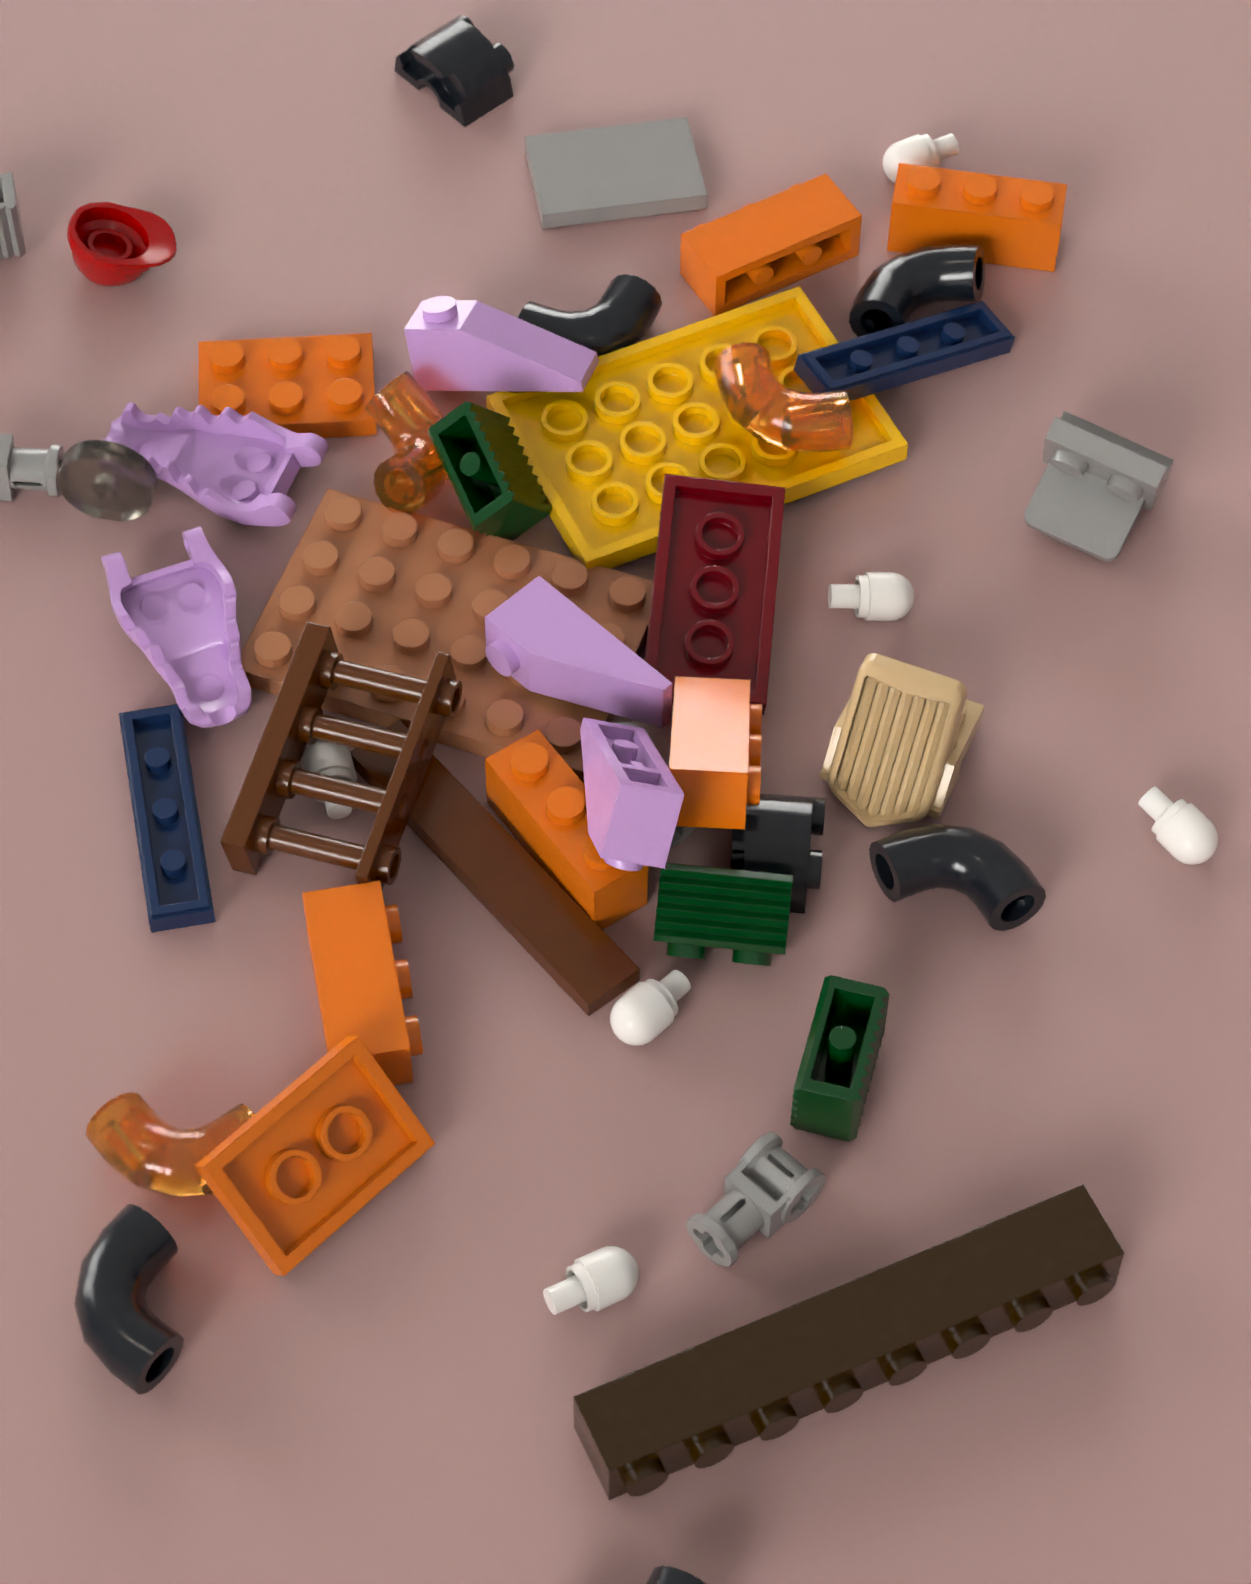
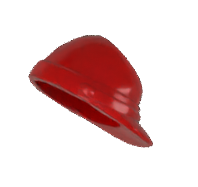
M107 201L92 202L77 208L68 223L67 239L74 263L88 280L101 286L112 287L132 283L151 267L160 266L171 261L177 251L175 234L170 225L163 218L149 211Z

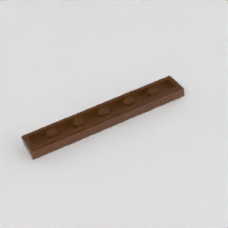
M400 720L386 728L387 730L407 734L409 730ZM356 748L350 751L355 770L370 786L387 789L398 758ZM432 754L407 825L588 1016L636 984L640 979V968Z

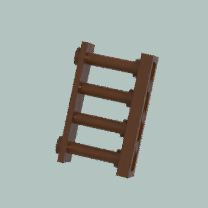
M306 622L220 840L232 870L256 876L264 854L271 855L276 850L356 870L354 875L358 884L380 880L382 890L385 884L392 885L397 877L401 863V848L399 844L446 717L453 718L456 715L461 702L462 682L456 679L450 654L437 652L428 679H421L344 661L343 654L338 651L331 627ZM340 685L417 703L418 706L408 733L404 734L323 715L321 707L328 689L335 690ZM318 739L398 759L387 789H382L303 770L300 761L307 743L314 744ZM297 794L376 813L377 815L366 845H361L281 825L279 816L285 800L293 799Z

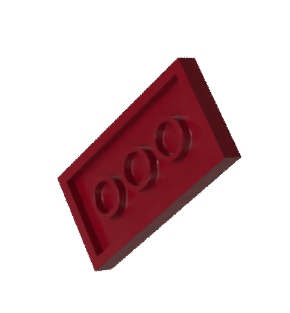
M665 474L645 661L672 682V705L675 676L750 680V704H762V715L765 714L786 487Z

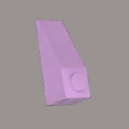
M437 296L428 300H422L404 328L417 391L583 392L599 363L596 351L477 300H455L450 296Z
M536 577L485 616V654L488 661L498 673L505 677L511 675L529 691L661 728L671 721L672 682L542 577Z
M583 718L580 735L588 834L599 856L604 858L607 864L626 871H640L643 865L665 869L684 798L682 789L644 728Z

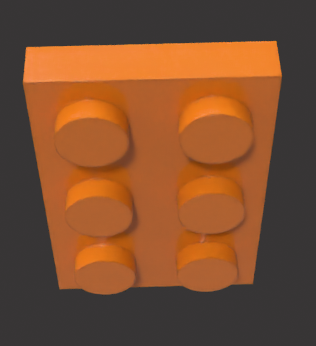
M372 333L198 341L199 405L205 406L212 415L218 416L224 408L230 407L240 415L244 416L253 411L287 430L296 433H313L322 438L377 435Z
M347 1036L201 1159L194 1167L272 1273L285 1276L436 1143L360 1037Z

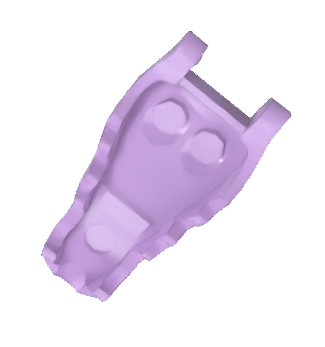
M129 402L122 415L111 422V428L107 437L101 439V454L107 462L151 474L185 493L220 517L243 525L266 527L283 526L290 523L296 511L295 502L286 495L301 467L320 465L328 451L327 441L316 434L296 433L287 430L253 411L243 416L233 408L226 407L220 415H212L203 405H197L194 412L187 411L182 407H176L172 416L168 417L160 412L157 415L146 414L135 403Z
M201 526L182 532L184 546L190 560L130 578L126 561L120 551L101 556L108 582L111 607L119 625L126 635L142 650L153 667L170 686L177 704L188 722L201 728L225 725L245 715L251 707L253 700L252 690L242 665V644L237 623V593L231 575L212 550Z

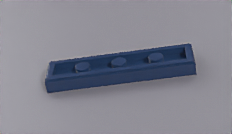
M979 301L799 354L793 370L826 409L1009 353L1015 337L985 302Z
M178 704L119 713L151 933L216 922L183 713Z

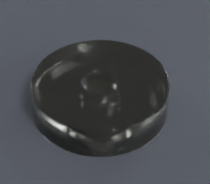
M88 440L77 443L66 451L57 476V484L63 497L83 513L99 519L129 521L143 516L149 510L157 487V475L152 465L131 448L111 441Z

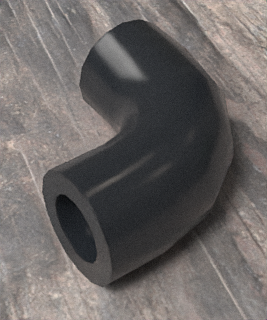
M948 244L925 246L893 257L871 273L856 295L849 315L852 331L860 337L907 323L911 313L922 306L934 302H979L985 282V255L982 245Z
M623 274L611 280L599 302L586 310L569 312L530 301L522 308L518 318L596 351L599 357L638 343L651 328L660 312L662 301L655 287L649 282L635 275Z
M933 824L903 830L872 842L869 848L870 862L875 878L883 893L893 902L925 890L935 888L953 889L967 895L975 903L990 927L994 930L1005 931L1027 922L1039 911L1046 899L1044 888L1030 868L1003 842L969 827Z
M128 1204L102 1230L83 1259L74 1305L85 1343L115 1377L140 1395L152 1390L172 1369L179 1358L184 1339L175 1330L156 1317L148 1308L146 1301V1291L149 1284L177 1254V1244L167 1229L150 1213L139 1206Z

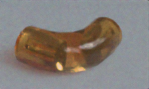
M743 342L724 349L716 357L713 367L723 402L732 419L759 441L787 451L820 453L849 450L853 442V420L850 401L845 390L808 393L798 392L785 387L775 375L770 352L764 346L757 343Z
M406 371L380 390L369 401L364 410L385 433L395 453L380 463L374 472L373 483L376 495L390 511L413 514L436 498L448 482L449 477L428 435V429L442 419L443 415L428 393Z
M129 1092L111 1099L93 1115L86 1127V1137L104 1160L136 1187L171 1197L213 1195V1191L194 1165L255 1114L246 1105L241 1103L210 1123L198 1128L181 1129L168 1125L159 1118L140 1094Z

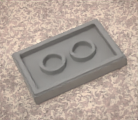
M687 117L525 136V153L542 229L707 209V192Z

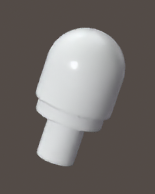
M952 133L934 140L928 134H916L900 140L886 150L883 157L884 172L895 183L899 163L940 168V161L959 154L958 142Z
M866 572L865 575H857L854 584H829L828 588L829 608H852L856 618H864L865 621H895L901 619L909 613L915 598L913 587L908 579L893 572Z
M317 739L314 744H309L304 750L302 756L303 770L353 782L357 781L352 756L347 746ZM316 799L325 804L327 815L332 819L345 818L352 812L351 807Z
M1156 786L1143 795L1138 805L1156 821L1151 831L1156 835V840L1175 859L1184 864L1197 865L1213 856L1218 846L1217 830L1214 824L1192 803L1188 804L1184 799L1173 803Z
M673 970L660 982L654 979L638 982L619 998L610 1013V1025L617 1038L626 1044L639 1046L651 1042L673 1023L674 1017L678 1014L677 1001L691 990L687 977L682 972Z
M607 1246L575 1259L573 1265L566 1268L567 1279L543 1289L545 1302L553 1315L576 1305H579L584 1312L591 1310L600 1311L624 1300L633 1293L639 1281L637 1262L628 1251L620 1247Z

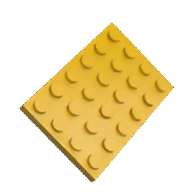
M800 286L599 356V363L583 392L499 391L486 396L487 409L510 418L509 425L515 427L513 435L519 437L518 445L524 447L522 454L529 457L527 464L534 466L532 474L538 476L536 484L543 486L541 494L547 495L546 504L552 505L551 513L549 514L551 520L574 558L579 559L586 569L598 565L613 568L656 552L665 474L786 487L784 504L906 460L908 443L874 394L825 409L793 370L799 354L838 343Z

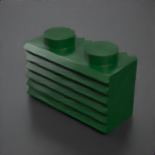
M464 401L428 429V435L473 531L479 530L480 534L486 533L487 536L493 535V537L498 536L513 541L551 513L552 505L546 504L547 495L541 494L543 486L536 484L538 476L532 474L534 466L527 464L529 457L522 454L524 447L518 445L519 437L513 435L515 427L509 425L510 418L474 403Z
M666 862L665 869L660 868L653 941L668 942L666 953L668 956L706 959L707 947L733 949L732 962L771 966L772 953L786 954L793 875Z
M834 975L824 978L793 1089L790 1125L795 1129L847 1142L857 1138L858 1127L860 1126L864 1104H866L867 1093L870 1088V1081H872L873 1070H875L876 1059H878L879 1048L881 1047L885 1031L890 995L885 987Z

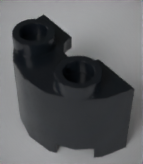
M464 15L456 17L412 44L406 51L396 57L394 71L418 90L428 86L436 95L440 108L464 127L514 97L511 79L508 74L514 69V62L510 53L501 43L496 42L492 44L474 26L471 20Z
M760 794L759 805H746L745 830L733 829L730 869L793 875L790 913L805 914L807 888L820 889L823 851L810 850L811 835L823 836L826 798Z

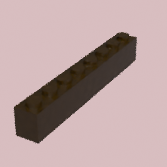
M1080 1185L573 1397L574 1428L608 1499L611 1500L627 1492L630 1496H641L660 1487L667 1480L668 1475L694 1464L696 1468H706L715 1465L727 1458L735 1446L756 1437H760L761 1440L765 1441L778 1438L791 1431L798 1424L799 1419L822 1409L827 1413L844 1410L856 1403L862 1397L864 1391L889 1382L892 1386L905 1384L918 1377L930 1363L952 1355L955 1359L968 1357L986 1346L991 1337L1012 1328L1017 1332L1031 1330L1044 1323L1052 1315L1053 1311L1073 1302H1077L1080 1306H1085L1102 1299L1111 1292L1116 1284L1124 1251L1085 1186Z

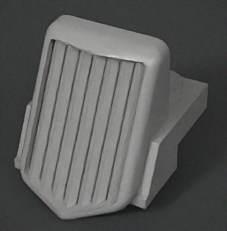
M1064 411L1061 418L1055 416L1045 437L1042 462L1048 465L1026 508L1024 515L1025 523L1030 528L1066 546L1102 561H1113L1119 556L1142 509L1152 510L1168 480L1174 460Z

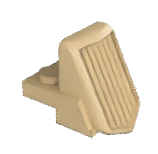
M870 653L865 657L858 670L851 697L834 726L819 778L828 781L832 793L867 827L915 822L921 820L926 815L939 819L958 781L962 761L981 724L985 705L967 700V688L957 679L878 653Z

